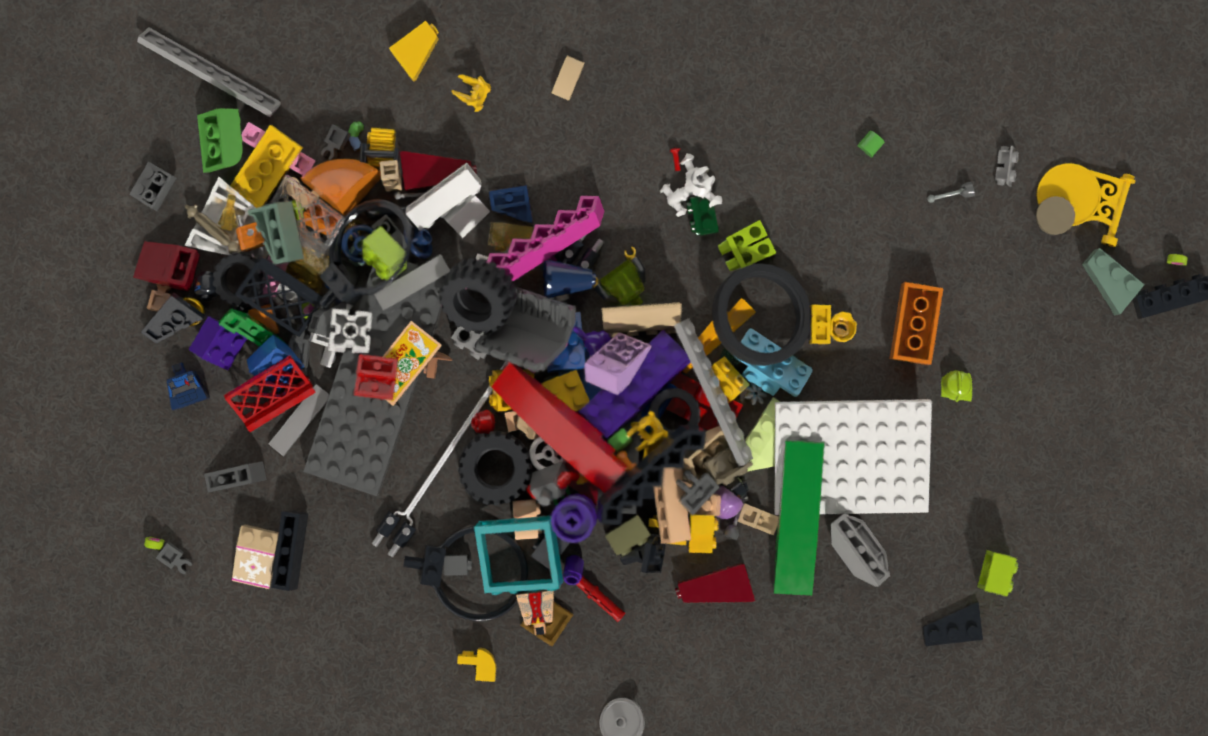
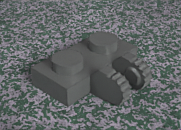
M686 470L684 475L693 485L689 489L682 480L678 479L676 481V484L685 492L678 501L690 514L694 515L718 490L719 485L707 473H704L697 479Z

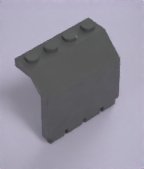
M516 287V305L506 323L497 331L483 334L477 339L476 350L485 354L491 353V356L502 360L507 359L508 362L519 366L524 365L525 368L538 372L540 369L544 370L566 348L575 325V306Z

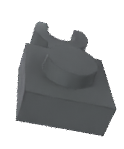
M332 124L325 139L328 146L322 149L321 155L326 157L327 153L330 152L329 160L336 159L337 150L343 151L351 134Z
M167 542L156 556V559L170 569L176 565L178 571L182 574L186 573V570L182 568V564L192 565L190 559L181 557L184 552L170 542Z

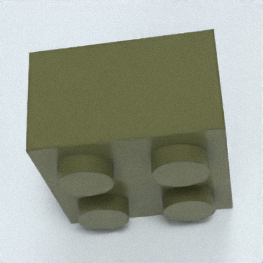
M638 513L605 533V537L617 556L619 554L622 556L632 551V546L644 544L648 541V536H650Z

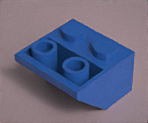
M274 335L247 359L249 372L254 376L290 355L301 370L305 366L291 348ZM289 363L283 367L282 371L291 372L293 366ZM276 375L267 376L265 381L275 382ZM280 376L279 383H288L289 377ZM277 387L276 391L279 392L282 388Z

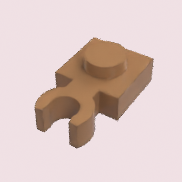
M156 284L158 290L151 291L147 309L157 312L171 296V294L167 293L171 287H163L160 284Z

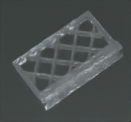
M285 175L270 204L278 203L280 199H284V202H289L288 197L295 196L297 207H294L293 210L298 209L300 220L296 221L301 245L317 258L328 257L329 248L346 218L291 176ZM288 183L293 185L294 194H287L286 187ZM301 194H305L307 196V205L302 206L300 199ZM314 205H319L322 208L323 215L316 217ZM309 207L311 218L304 219L302 208ZM328 216H334L338 220L335 227L330 228ZM324 218L326 229H318L317 219ZM312 220L313 232H309L306 229L305 221ZM326 231L328 238L326 243L321 241L319 232Z

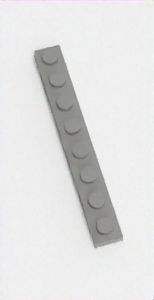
M149 27L138 37V43L269 117L278 110L281 104L277 99Z
M687 318L675 324L674 327L740 467L753 459L752 451L746 444L744 434L736 422L735 414L731 411L727 397L719 385V379L715 376L711 368V362L705 355L703 345L695 333V327Z

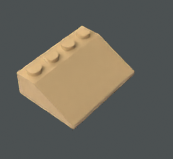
M681 303L602 309L604 331L611 338L615 337L619 332L627 333V336H639L638 332L645 331L646 335L658 334L659 330H665L667 334L677 333L674 325L681 322Z

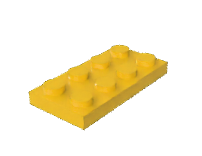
M270 125L230 186L254 207L265 206L303 147L276 127Z

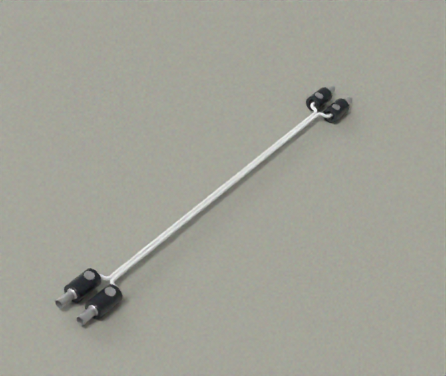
M585 236L564 248L560 254V257L564 259L563 263L567 261L572 264L584 246L582 240ZM598 239L592 249L587 248L576 266L591 269L600 256L597 252L604 241ZM507 360L505 361L500 370H504L506 366L509 364ZM490 385L406 511H396L395 513L388 511L377 527L376 531L378 534L372 542L376 547L384 536L389 537L401 519L397 514H407V519L410 521V524L404 521L392 539L394 545L388 552L389 556L394 557L400 547L404 548L416 531V528L412 526L413 521L409 517L410 513L471 424L472 418L479 412L493 391Z

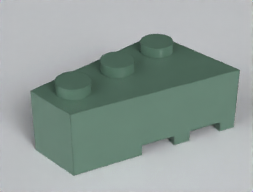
M292 201L274 203L248 210L249 215L253 216L257 224V231L261 232L265 240L264 245L274 264L304 259Z
M1100 248L1093 250L1082 264L1114 315H1120L1144 286L1141 281Z

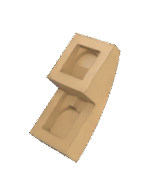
M567 55L552 94L570 100L585 63Z
M744 503L738 522L774 535L777 529L778 516Z

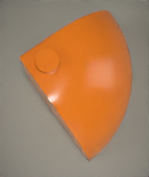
M334 159L313 167L301 177V180L341 215L345 216L381 179V171L359 160Z

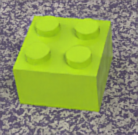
M379 227L363 240V260L368 266L372 265L376 269L377 275L382 280H387L400 266L405 251L382 227ZM407 262L400 274L406 269Z
M986 550L977 587L984 591L1008 596V592H1011L1013 588V581H1011L1013 573L1015 574L1018 568L1017 558Z

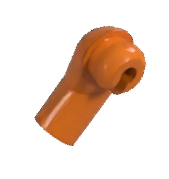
M620 451L616 457L628 466L624 472H629L637 463H631L627 457V452Z

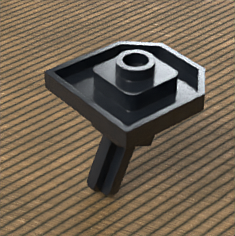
M651 534L645 546L635 548V551L629 552L624 556L621 555L620 560L623 565L635 562L642 563L641 572L661 573L666 543H661L660 534Z

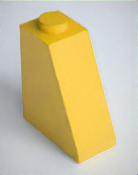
M426 21L389 48L413 82L417 80L439 40L436 35L439 33L433 24L429 25Z

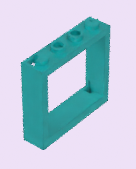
M552 516L479 521L475 525L474 529L485 593L498 595L503 592H510L511 594H516L528 590V592H537L541 589L555 591L560 588L563 583L557 535L553 531L551 524ZM545 529L552 579L493 583L485 534Z

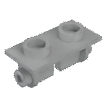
M1001 146V150H999L997 163L1004 164V168L997 167L995 178L997 185H1004L1006 182L1008 186L1012 187V182L1016 180L1014 163L1018 162L1019 154L1013 146H1011L1010 150L1009 147Z

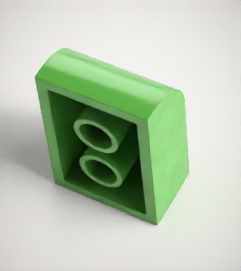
M215 109L197 115L203 173L237 164L242 156V136L238 109Z

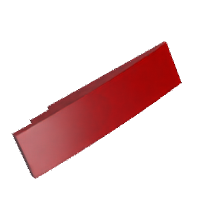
M509 362L491 386L532 430L604 493L610 489L628 467L613 454L615 449L600 438L603 433L518 365Z

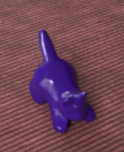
M576 326L573 328V331L582 339L590 358L611 340L610 335L605 331H592L585 334L580 328Z

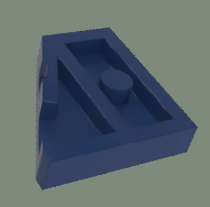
M527 186L489 191L492 211L533 223Z

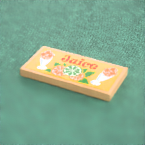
M412 321L383 355L386 358L398 359L394 399L386 400L393 406L442 346Z

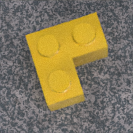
M689 514V525L691 527L689 553H712V550L716 549V537H713L714 531H718V519L713 515Z

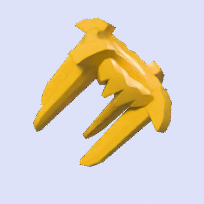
M459 75L458 78L463 79V82L473 86V91H470L472 94L469 96L455 90H451V92L467 103V105L476 108L475 112L480 111L484 106L483 102L488 92L490 93L491 91L490 84L486 83L481 76L475 79L466 75Z
M649 411V416L643 417L639 422L631 423L632 428L626 435L629 437L635 432H639L638 436L641 435L640 438L645 440L636 448L637 451H641L645 447L650 449L652 443L659 441L662 437L667 438L668 432L663 429L660 421L655 418V413ZM647 425L653 428V435L647 433Z

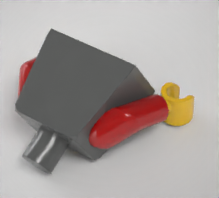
M562 461L533 472L531 474V484L527 486V492L541 505L546 506L550 504V501L562 497L571 481L577 482V485L588 482V479L581 473L570 472Z

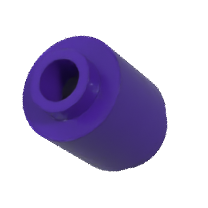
M571 555L565 559L563 578L565 583L569 585H576L582 579L584 561L577 555Z

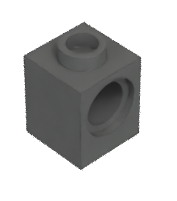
M457 554L445 555L444 576L468 575V570H472V559H468V554H460V556H457Z

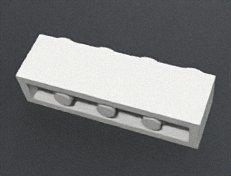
M466 163L407 206L406 215L420 231L424 228L428 229L435 223L436 219L445 217L451 208L460 206L466 197L478 193L481 189V179Z

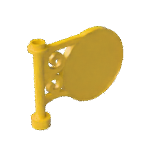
M1061 164L1050 169L1042 177L1037 189V202L1040 205L1047 198L1054 196L1063 197L1074 207L1075 220L1072 226H1077L1087 221L1103 222L1109 226L1107 235H1103L1101 244L1106 245L1107 243L1108 246L1116 247L1118 239L1115 238V234L1130 184H1135V176L1123 174V177L1119 179L1088 170L1078 164ZM1096 178H1100L1114 183L1117 188L1116 193L1113 196H1107L1105 194V189L1109 188L1108 193L1111 194L1114 191L1113 185L1104 184L1100 188L1099 182ZM1103 206H1109L1114 210L1112 220L1106 218L1111 213L1110 209L1106 208L1104 210L1106 214L1102 213L1101 208Z

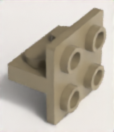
M730 447L703 463L708 475L717 484L723 483L724 485L733 482L735 476L747 473L748 468L753 466L752 461L739 467Z

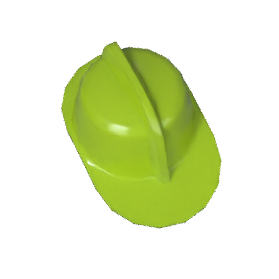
M955 370L942 377V397L955 400L956 402L959 400L971 402L972 378L970 373Z

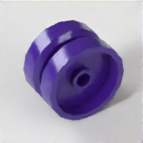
M572 494L566 496L559 502L552 513L551 524L553 531L559 538L567 542L574 543L584 540L589 536L597 523L596 506L591 499L584 495Z

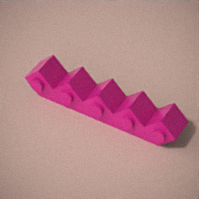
M581 196L577 210H558L554 225L535 224L531 239H512L508 254L490 253L487 262L496 263V266L502 267L506 271L505 274L510 275L513 281L600 226L604 209L599 196Z

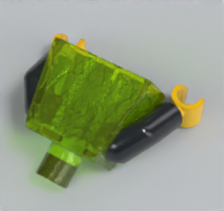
M631 247L634 254L628 255L625 250L627 260L599 280L600 283H598L596 277V284L592 285V287L604 300L614 304L620 302L622 305L630 302L632 306H640L643 303L639 294L645 290L643 286L646 282L645 268L640 259L636 257L634 247Z

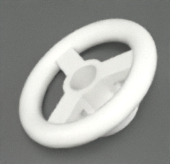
M538 437L532 443L529 452L530 460L538 470L546 468L539 464L537 461L544 458L552 461L554 464L562 461L564 464L566 463L563 457L561 460L557 458L558 453L549 445L545 446L541 453L535 454L537 446L544 441L541 437ZM547 450L552 452L551 457L546 455Z

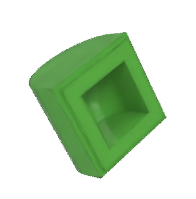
M870 130L857 146L872 158L884 144V140Z
M624 429L619 430L608 439L609 444L615 449L616 453H619L633 442L630 436H626L627 432Z

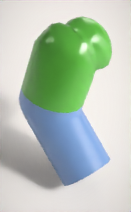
M353 122L348 131L351 134L349 141L354 151L360 149L361 142L358 136L364 130L362 122Z

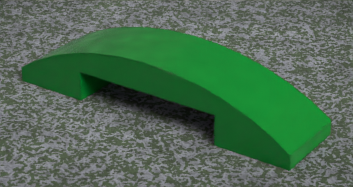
M230 309L218 322L219 325L233 334L238 332L259 347L272 335L282 340L261 322L238 310Z

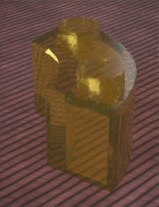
M491 222L488 245L495 246L497 251L506 252L510 248L512 239H531L534 227Z

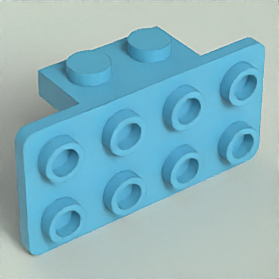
M749 329L741 340V343L758 352L771 353L782 349L753 329ZM791 356L781 363L766 366L743 362L747 367L742 376L772 396L781 387L797 397L810 377L812 368L796 357Z

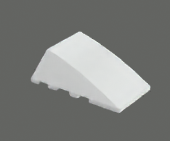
M218 177L202 213L230 235L232 241H235L236 239L238 240L236 233L238 227L235 217L241 215L244 225L253 223L255 220L253 216L249 215L248 210L255 209L256 207ZM196 223L185 246L230 255L228 246L222 245ZM263 246L248 252H241L240 254L250 255L256 259L260 255L266 259L268 251Z

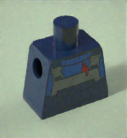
M183 362L172 366L175 377L167 379L172 410H178L210 398L196 371L186 372Z

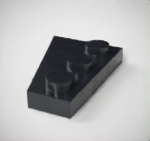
M173 292L140 333L157 344L174 335L175 332L189 327L192 323L204 319L205 314Z
M974 602L967 607L923 626L925 646L983 640L979 602Z

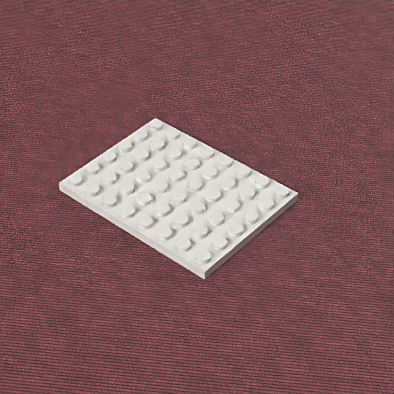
M924 399L775 402V515L779 513L785 440L824 442L820 514L929 512L932 401Z

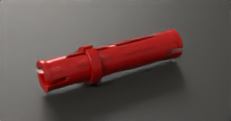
M582 575V579L576 586L587 594L586 597L588 599L591 598L612 616L616 622H619L625 615V612L605 596L597 585L594 586Z

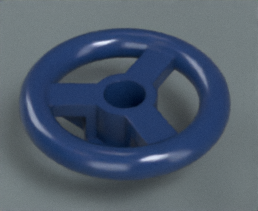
M410 224L411 230L414 231L411 252L421 259L429 258L432 254L431 234L426 229L420 231L416 225ZM404 229V240L407 244V237ZM414 245H416L417 247H420V249H421L424 253H422V252H420L419 250H417Z
M355 225L344 233L341 241L342 250L349 260L356 263H365L363 257H358L359 253L363 252V247L360 248L358 242L360 240L363 241L366 237L359 236L357 231H366L371 235L374 230L366 225ZM350 235L354 238L355 247L352 254L347 247Z

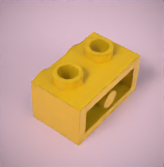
M725 356L711 366L715 376L719 379V385L726 395L728 403L749 386V383Z

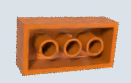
M908 282L901 284L890 359L931 365L943 288Z

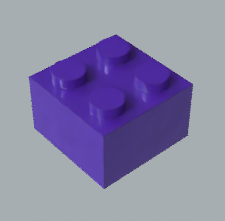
M208 316L189 350L200 358L228 371L247 338L238 332L233 334L219 325V321Z

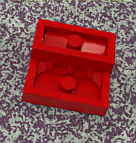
M359 354L354 395L393 400L398 359Z

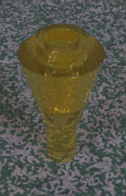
M228 194L227 205L218 221L221 229L232 230L233 227H237L234 208L236 195Z

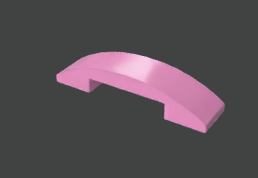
M248 122L241 134L242 141L255 148L265 134V131ZM300 152L290 166V169L304 175L312 169L316 161Z

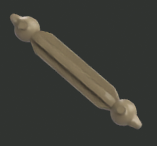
M185 205L187 217L189 219L194 217L195 221L222 245L228 246L230 254L232 252L239 254L242 252L239 240L232 241L230 235L204 213L198 211V205Z

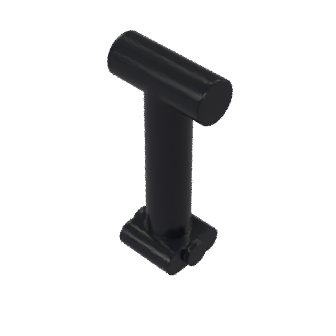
M360 144V162L367 163V158H388L399 162V148H394V151L368 150V144Z

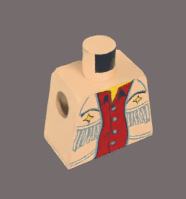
M546 589L537 592L517 593V600L525 625L533 624L535 635L546 634L545 623L553 621L554 591H547Z

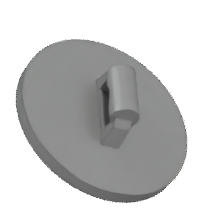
M614 699L604 707L601 713L600 730L603 736H641L645 727L643 711L631 699Z

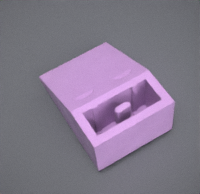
M619 332L585 362L586 381L618 395L633 379L651 349V345Z

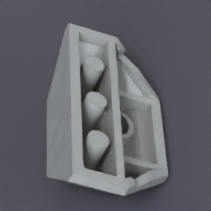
M844 513L831 524L832 546L852 574L871 585L880 586L890 576L887 555L865 522Z

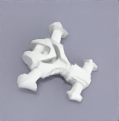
M688 153L680 162L681 165L685 164L688 171L685 173V186L680 189L677 188L673 192L670 184H664L660 190V193L664 192L667 196L668 204L678 212L676 214L677 217L685 215L687 209H684L681 203L686 201L689 195L706 197L710 201V208L714 205L722 204V196H715L711 192L715 177L707 175L709 171L707 166L694 168L692 163L694 156Z

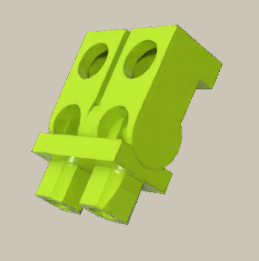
M760 220L727 237L726 241L718 245L722 255L732 251L735 257L726 262L729 271L755 264L776 254L769 238L751 246L752 243L768 236Z

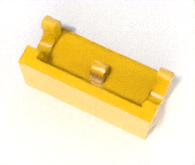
M810 305L811 340H809V344H830L831 305Z

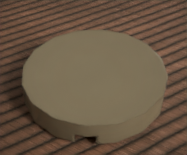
M1054 196L1040 203L1035 217L1042 231L1051 235H1059L1071 228L1075 220V211L1068 200L1063 197Z

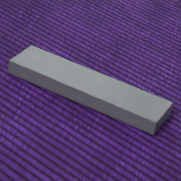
M439 255L392 282L385 289L374 295L382 309L386 310L449 273L450 269L442 255Z
M316 384L314 386L316 393L301 402L269 442V445L282 456L288 452L327 403L329 393Z

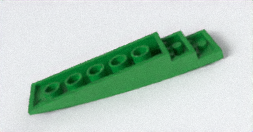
M785 440L775 546L774 594L812 596L824 442Z

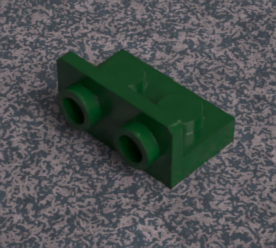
M690 197V202L687 203L688 214H692L693 221H690L691 232H695L696 237L719 233L715 207L712 206L710 208V201L706 197Z

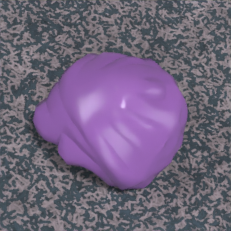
M719 485L718 490L715 492V494L721 496L720 516L717 517L729 519L739 513L743 506V501L727 488Z

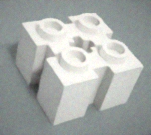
M332 309L330 328H335V333H330L328 351L344 352L345 347L352 348V353L368 354L370 336L365 335V331H370L372 313L356 311L355 316L348 315V310ZM348 328H353L352 331H355V334L348 336V333H345Z

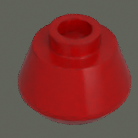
M489 410L476 413L471 420L472 428L480 434H490V432H493L495 428L493 413Z

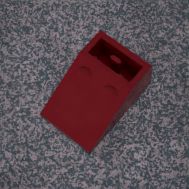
M144 241L133 278L189 292L200 255L197 250L187 247Z

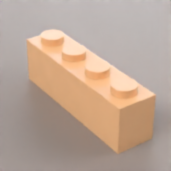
M665 468L663 487H654L661 543L691 540L688 511L678 501L685 492L676 484L678 479L683 481V469Z

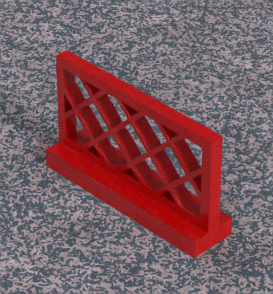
M290 355L224 395V398L245 423L249 432H252L313 395L316 391L311 380L306 377ZM289 363L293 366L291 372L282 371L283 367ZM276 375L275 382L265 381L266 377ZM280 376H288V383H279ZM294 377L303 379L297 384H292ZM253 385H260L258 392L249 391V388ZM264 386H271V387H273V388H272V392H271V393H263V392H262L263 387H264ZM277 387L286 388L281 394H275ZM236 395H243L241 402L233 401L231 398ZM247 396L256 397L255 403H247ZM260 397L269 398L268 402L259 404ZM244 407L253 408L246 415L242 413Z

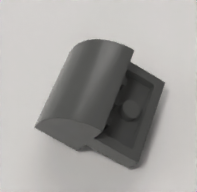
M148 162L129 195L158 211L177 178Z

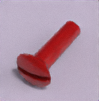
M680 148L669 150L673 153L675 171L681 170L678 155Z

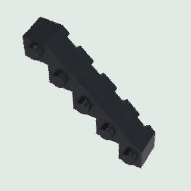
M679 426L598 498L596 518L602 524H621L623 505L642 506L644 487H663L665 468L684 469L685 450L705 449L706 430L701 426Z

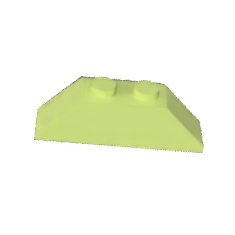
M774 397L745 439L747 446L752 451L753 457L751 460L753 466L749 467L748 471L775 466V402L780 401Z

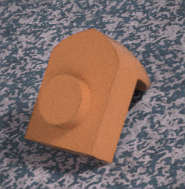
M436 352L424 367V373L427 374V378H436L438 360L452 361L453 359L443 353Z

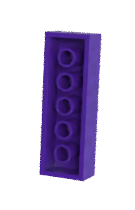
M664 330L649 343L651 349L626 388L618 395L602 389L580 410L582 416L603 433L602 436L607 441L619 430L623 429L691 363L687 353Z

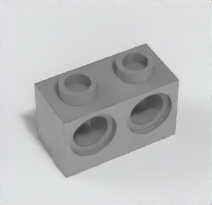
M458 327L451 337L455 340L453 344L462 350L466 347L470 350L469 354L477 360L480 357L485 359L487 354L476 350L477 339L484 332L476 334L474 331H470V338L463 341L460 338V333L465 328Z

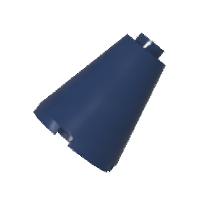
M546 260L544 262L543 278L545 284H543L545 297L553 298L592 289V285L596 284V274L592 273L591 269L553 260Z

